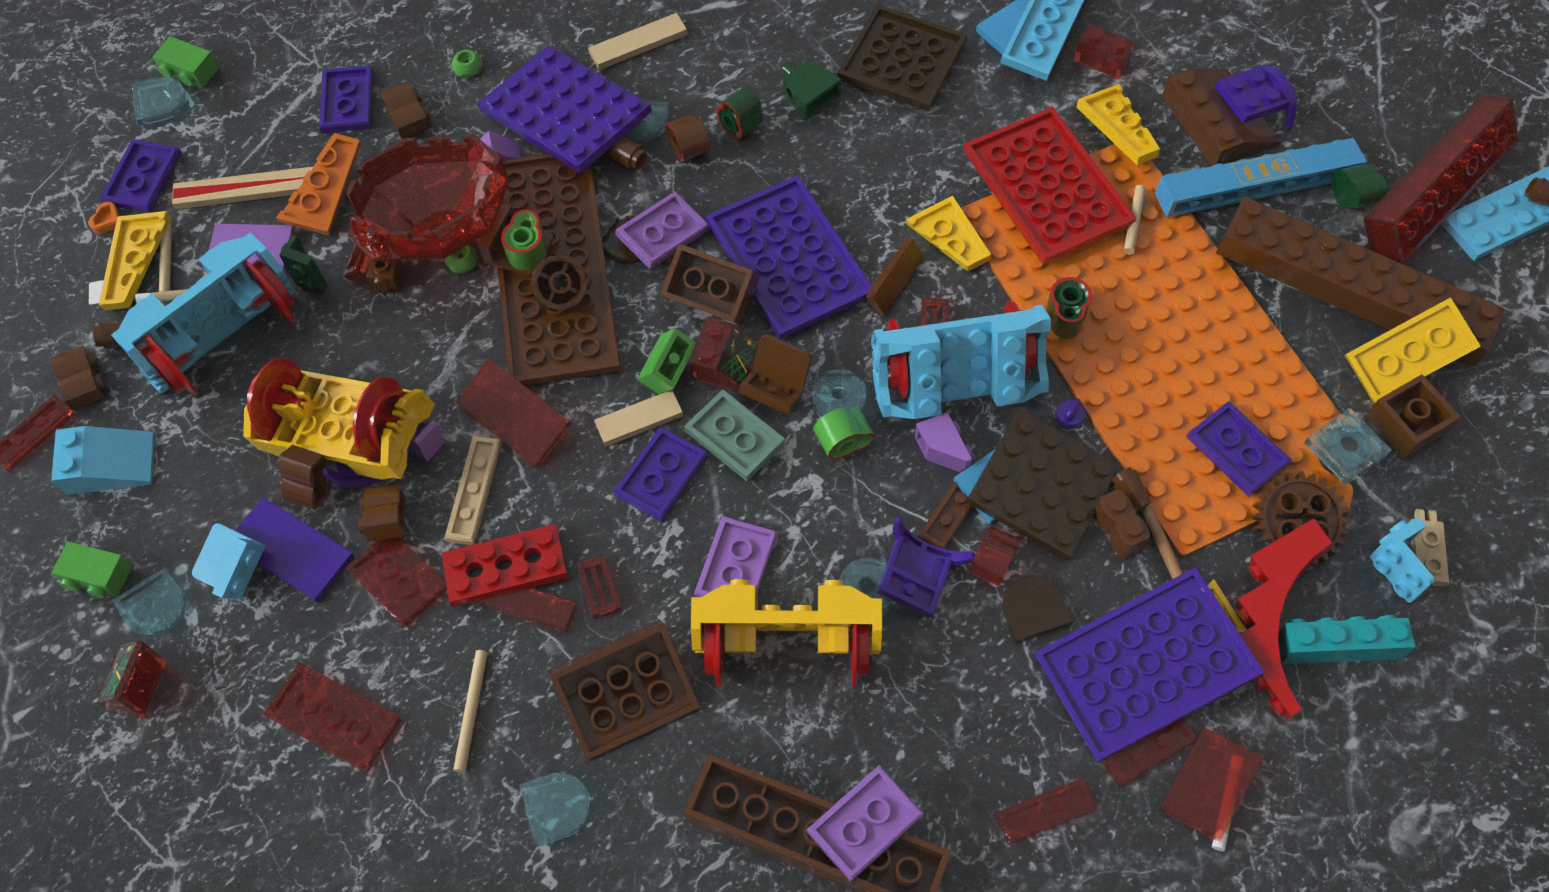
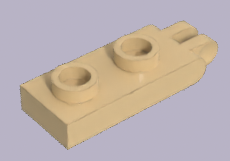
M1416 509L1414 518L1419 517L1426 527L1411 542V551L1433 575L1435 582L1432 586L1445 587L1449 583L1444 524L1437 521L1435 510H1428L1425 520L1424 510Z

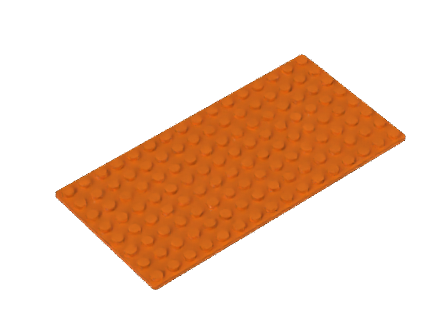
M1115 144L1089 154L1130 210L1132 208L1135 187L1137 185L1146 187L1135 251L1131 255L1124 253L1128 229L1126 228L1043 265L994 194L961 207L991 253V260L987 264L1010 299L1017 304L1019 310H1031L1033 306L1042 305L1046 310L1052 285L1064 277L1081 279L1091 289V302L1079 333L1073 338L1064 339L1055 335L1052 329H1050V333L1046 338V354L1075 398L1081 400L1086 415L1122 470L1131 467L1134 472H1138L1145 491L1151 500V503L1148 505H1152L1166 537L1179 556H1188L1259 522L1251 519L1252 515L1259 513V510L1252 507V505L1256 502H1262L1257 497V494L1261 491L1266 492L1264 486L1248 497L1186 437L1188 432L1228 401L1292 460L1286 468L1267 483L1271 482L1274 484L1273 479L1279 475L1284 479V475L1288 472H1292L1295 477L1297 473L1304 471L1305 478L1315 473L1317 483L1326 478V485L1331 486L1336 480H1347L1360 474L1356 471L1350 476H1336L1326 471L1320 464L1318 451L1320 445L1325 440L1323 434L1326 431L1331 433L1339 427H1351L1226 259L1216 254L1217 247L1191 213L1166 218L1155 195L1163 175L1152 160L1136 165ZM1370 453L1362 465L1364 468L1362 472L1372 468L1375 464V460ZM1282 497L1281 503L1285 509L1290 507L1289 501Z

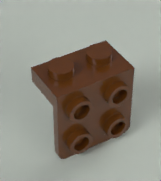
M501 203L497 212L492 214L490 225L486 232H483L478 240V247L480 248L484 263L531 277L535 268L531 270L514 268L509 264L506 257L501 234L504 228L511 222L514 213L511 205ZM543 230L547 253L554 238L551 232Z
M763 334L759 339L753 370L740 384L738 393L768 405L777 411L789 414L802 399L812 360L811 353L768 334Z

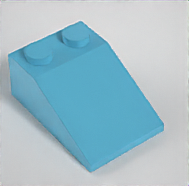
M90 426L58 429L55 434L51 481L66 495L152 484L155 434L150 431Z

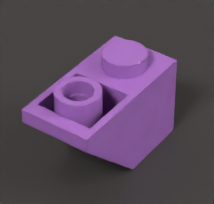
M948 412L916 424L915 439L926 460L961 472L962 469L966 470L971 466L973 460L972 450L968 444L964 445L960 437V427L955 420H951Z

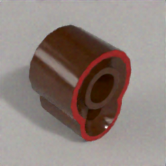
M694 113L665 123L670 143L682 162L710 152L711 147L706 129L701 119L695 116Z

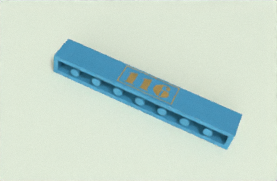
M1354 138L1335 140L1331 143L1314 144L1296 150L1289 149L1285 152L1265 154L1261 157L1241 159L1237 162L1220 163L1212 167L1195 168L1177 174L1170 173L1161 177L1155 195L1166 218L1240 203L1244 196L1255 200L1332 184L1333 175L1337 170L1367 163V160Z

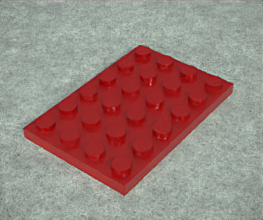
M1053 106L969 141L963 146L966 156L1043 265L1126 229L1136 221L1134 214Z

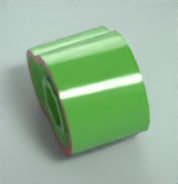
M529 209L516 212L512 216L511 222L504 228L501 234V241L509 264L520 270H531L546 257L544 233L540 218L536 212Z
M857 407L833 410L821 417L813 427V431L827 456L833 460L841 459L853 452L864 449L876 437L860 408Z

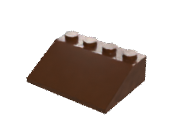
M1188 69L1168 77L1162 98L1211 167L1220 163L1237 162L1281 144V140L1264 117L1242 123L1215 89L1218 80L1232 76L1228 69Z
M661 620L548 670L586 760L700 708L667 629Z

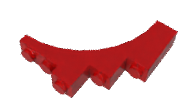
M1314 518L1251 555L1250 567L1248 569L1252 577L1258 583L1262 581L1263 584L1240 597L1236 604L1237 610L1235 611L1243 625L1251 627L1242 632L1240 636L1264 671L1263 676L1253 680L1259 690H1266L1271 698L1269 701L1270 706L1279 717L1284 716L1287 722L1299 716L1302 709L1288 686L1281 665L1278 644L1281 611L1284 601L1296 580L1312 563L1329 552L1332 541Z

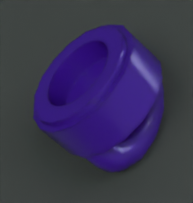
M1078 398L1066 400L1059 405L1056 418L1060 425L1068 429H1075L1083 423L1086 412L1081 404V400Z

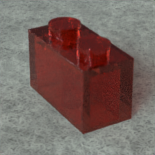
M1089 23L1078 40L1074 60L1119 80L1130 62L1135 43Z

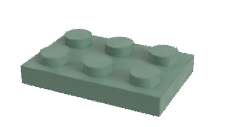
M723 389L684 426L686 433L745 481H748L785 444L784 437Z

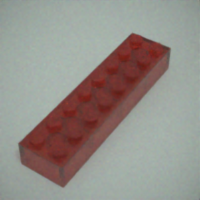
M1482 95L1374 208L1366 214L1363 219L1368 246L1371 251L1404 264L1519 142L1513 98Z

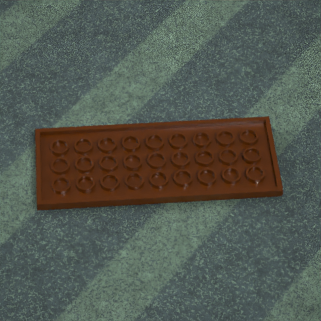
M548 153L487 162L492 214L497 212L501 203L511 205L514 214L525 209L536 212L540 218L542 230L551 232L554 238L545 258L555 255L572 257L581 264L585 278H587L586 292L581 301L568 309L555 310L544 306L536 299L531 288V277L497 267L508 376L511 388L621 371L592 165L579 173Z

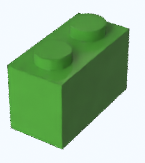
M171 36L153 56L162 75L167 78L178 79L188 86L193 85L201 89L204 88L219 69L211 51Z
M677 328L661 334L637 380L657 394L674 389L697 343Z
M67 541L51 574L61 581L60 586L68 590L77 591L78 588H81L98 598H104L105 595L117 598L133 566L122 555Z

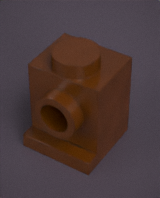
M371 248V258L366 275L371 289L378 291L398 290L403 262L398 250Z

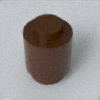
M624 136L608 149L611 159L629 169L639 170L647 159V152L644 151L643 147Z

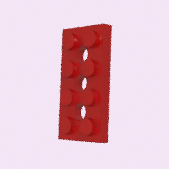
M556 524L441 552L448 598L452 608L568 579ZM537 553L541 555L537 562L529 563L526 561L527 557L531 554ZM503 561L512 562V565L506 570L497 569L498 565ZM474 568L483 569V572L478 577L468 576L469 572Z

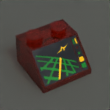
M707 317L689 360L691 379L739 392L740 384L751 373L754 366L758 343L735 324Z
M142 641L121 645L118 653L111 661V670L105 683L99 689L96 703L109 712L143 719L167 662Z

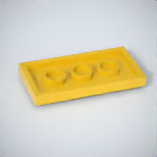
M1450 297L1345 354V357L1372 402L1376 403L1381 397L1423 374L1425 377L1481 346Z

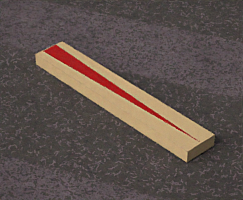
M313 167L173 183L172 205L176 210L290 196L294 191L298 190L303 183L304 176Z

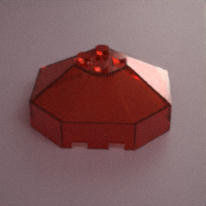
M475 134L464 135L463 142H452L450 136L429 137V143L418 144L416 138H404L359 164L357 168L359 179L358 181L352 180L346 191L357 214L350 219L351 228L348 237L371 261L447 258L491 232L510 182L501 157Z

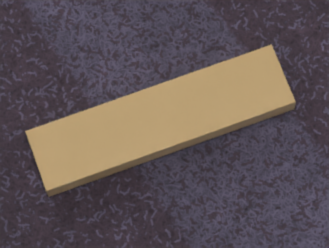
M675 13L591 46L588 50L597 68L601 70L687 35V29L678 14Z
M472 437L445 534L446 542L465 545L476 543L502 446L500 439Z

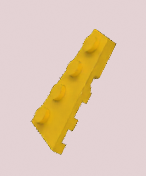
M1120 84L1078 99L1077 108L1136 165L1159 156V146L1149 130L1141 125L1139 114L1134 113L1131 109L1132 103L1128 97L1123 96V89Z
M167 211L117 217L99 306L102 309L130 308L170 222L171 216Z

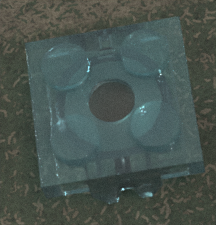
M1351 408L1310 435L1304 442L1317 455L1322 467L1329 473L1336 475L1344 485H1347L1352 480H1358L1363 473L1366 474L1376 463L1391 452V449Z

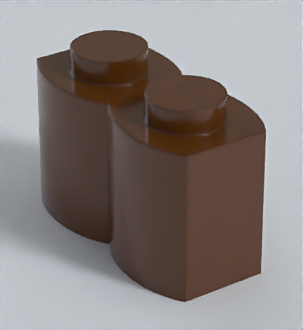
M405 82L380 92L386 110L401 139L430 129L427 121L431 120L427 107L425 105L420 106L419 102H422V99L416 87L411 88L410 84Z
M82 345L51 357V364L57 378L61 396L72 411L105 398L103 389L107 388V384L102 374L97 371L96 367L100 366V362L93 351L89 352Z
M291 445L286 451H283L277 461L282 477L279 488L281 489L283 499L316 510L327 497L328 485L322 470L326 468L324 455L295 445Z
M401 482L366 487L364 496L360 497V509L362 512V516L358 517L360 534H365L367 542L403 537L406 499Z
M1119 489L1100 497L1094 517L1099 528L1109 535L1113 550L1124 560L1142 552L1150 538V534L1145 522L1138 515L1134 514L1130 499Z

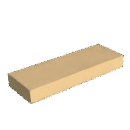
M670 390L597 418L594 422L604 446L607 447L683 417V412L673 391Z

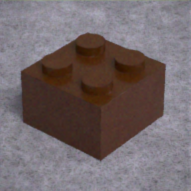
M1423 374L1378 399L1366 415L1403 459L1449 433L1461 418Z

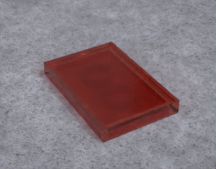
M400 537L377 540L346 566L351 575L403 628L447 591L446 583Z
M1204 727L1160 810L1220 842L1263 758Z

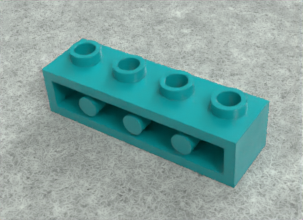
M1385 615L1366 620L1364 616H1356L1345 621H1335V618L1332 617L1322 618L1316 622L1292 619L1287 621L1278 633L1281 664L1403 659L1415 648L1409 618H1396L1395 615Z

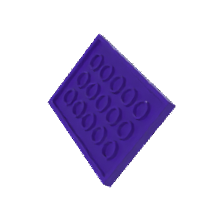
M549 45L477 103L481 112L579 173L583 172L652 112L650 103Z
M798 175L706 215V222L710 225V229L731 263L761 274L753 298L780 340L867 300L866 295L873 286Z
M1196 567L1034 652V656L1097 763L1264 674L1263 669Z

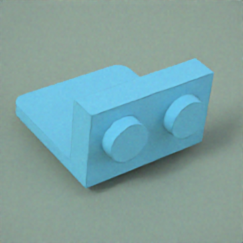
M1419 517L1409 523L1402 520L1389 530L1391 533L1379 541L1381 545L1370 555L1375 568L1392 583L1395 592L1409 603L1416 600L1435 582L1433 575L1408 547L1426 527Z
M216 523L207 537L192 570V575L215 587L212 593L221 598L241 599L266 545L223 524Z

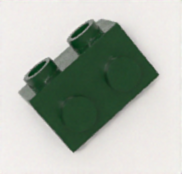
M292 235L281 248L279 254L295 285L306 292L314 291L324 294L328 285L313 256L306 253L299 237Z

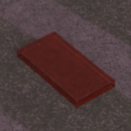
M490 358L486 360L456 400L459 406L536 468L541 465L572 424Z
M300 662L263 713L268 719L364 773L368 772L401 721L399 716Z

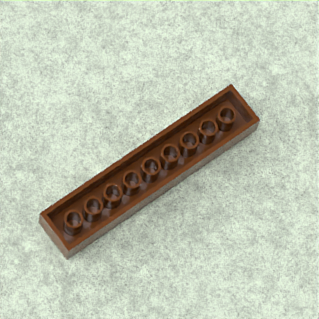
M1245 196L1216 251L1218 255L1389 330L1451 297L1481 346L1457 359L1473 367L1489 351L1505 308Z

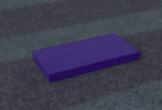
M264 497L235 529V531L266 545L257 565L317 603L355 557L348 549Z

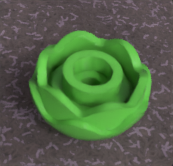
M461 50L452 60V69L456 75L466 79L479 74L483 66L481 57L472 50Z
M456 243L447 250L445 264L452 272L465 274L476 266L477 259L479 258L478 253L473 246L467 243Z

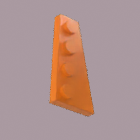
M334 133L317 157V162L312 170L308 171L304 176L301 186L296 192H293L285 209L280 211L276 217L277 221L329 236L361 146L360 140Z

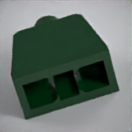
M806 61L798 68L791 62H788L781 69V74L784 76L783 93L805 121L841 96V78L813 61Z

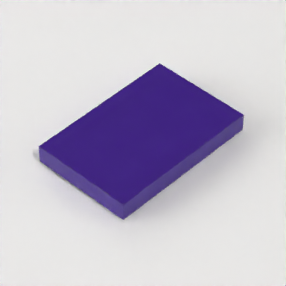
M372 65L322 69L319 119L321 133L372 129L374 80Z
M132 139L100 200L102 203L112 202L116 207L151 213L182 152L178 147Z
M1229 401L1188 432L1186 436L1248 497L1280 473L1292 461Z
M660 426L614 489V496L662 523L708 458V452Z

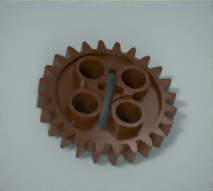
M1300 471L1295 477L1292 472H1288L1284 475V479L1279 475L1273 479L1274 484L1269 482L1264 485L1266 492L1261 491L1257 494V497L1262 502H1256L1252 505V507L1259 510V513L1251 516V519L1259 521V525L1252 529L1253 531H1262L1263 534L1258 538V542L1267 541L1268 545L1284 536L1282 534V526L1287 527L1291 532L1305 524L1301 519L1324 518L1326 523L1322 521L1316 522L1332 541L1329 552L1318 560L1323 563L1329 560L1328 555L1333 556L1339 553L1336 547L1345 545L1344 540L1340 536H1346L1350 533V531L1343 528V525L1350 523L1351 519L1345 518L1342 513L1349 510V507H1340L1339 503L1344 499V496L1335 497L1333 495L1337 489L1336 486L1327 489L1325 487L1327 483L1326 478L1317 483L1315 473L1305 478L1304 471ZM1282 497L1289 501L1290 510L1283 507L1281 503ZM1311 499L1319 504V512L1311 507ZM1298 515L1300 519L1277 520L1275 516L1292 518ZM1316 560L1314 563H1312V564L1310 565V567H1311V566H1314V565H1317V564H1318V560Z

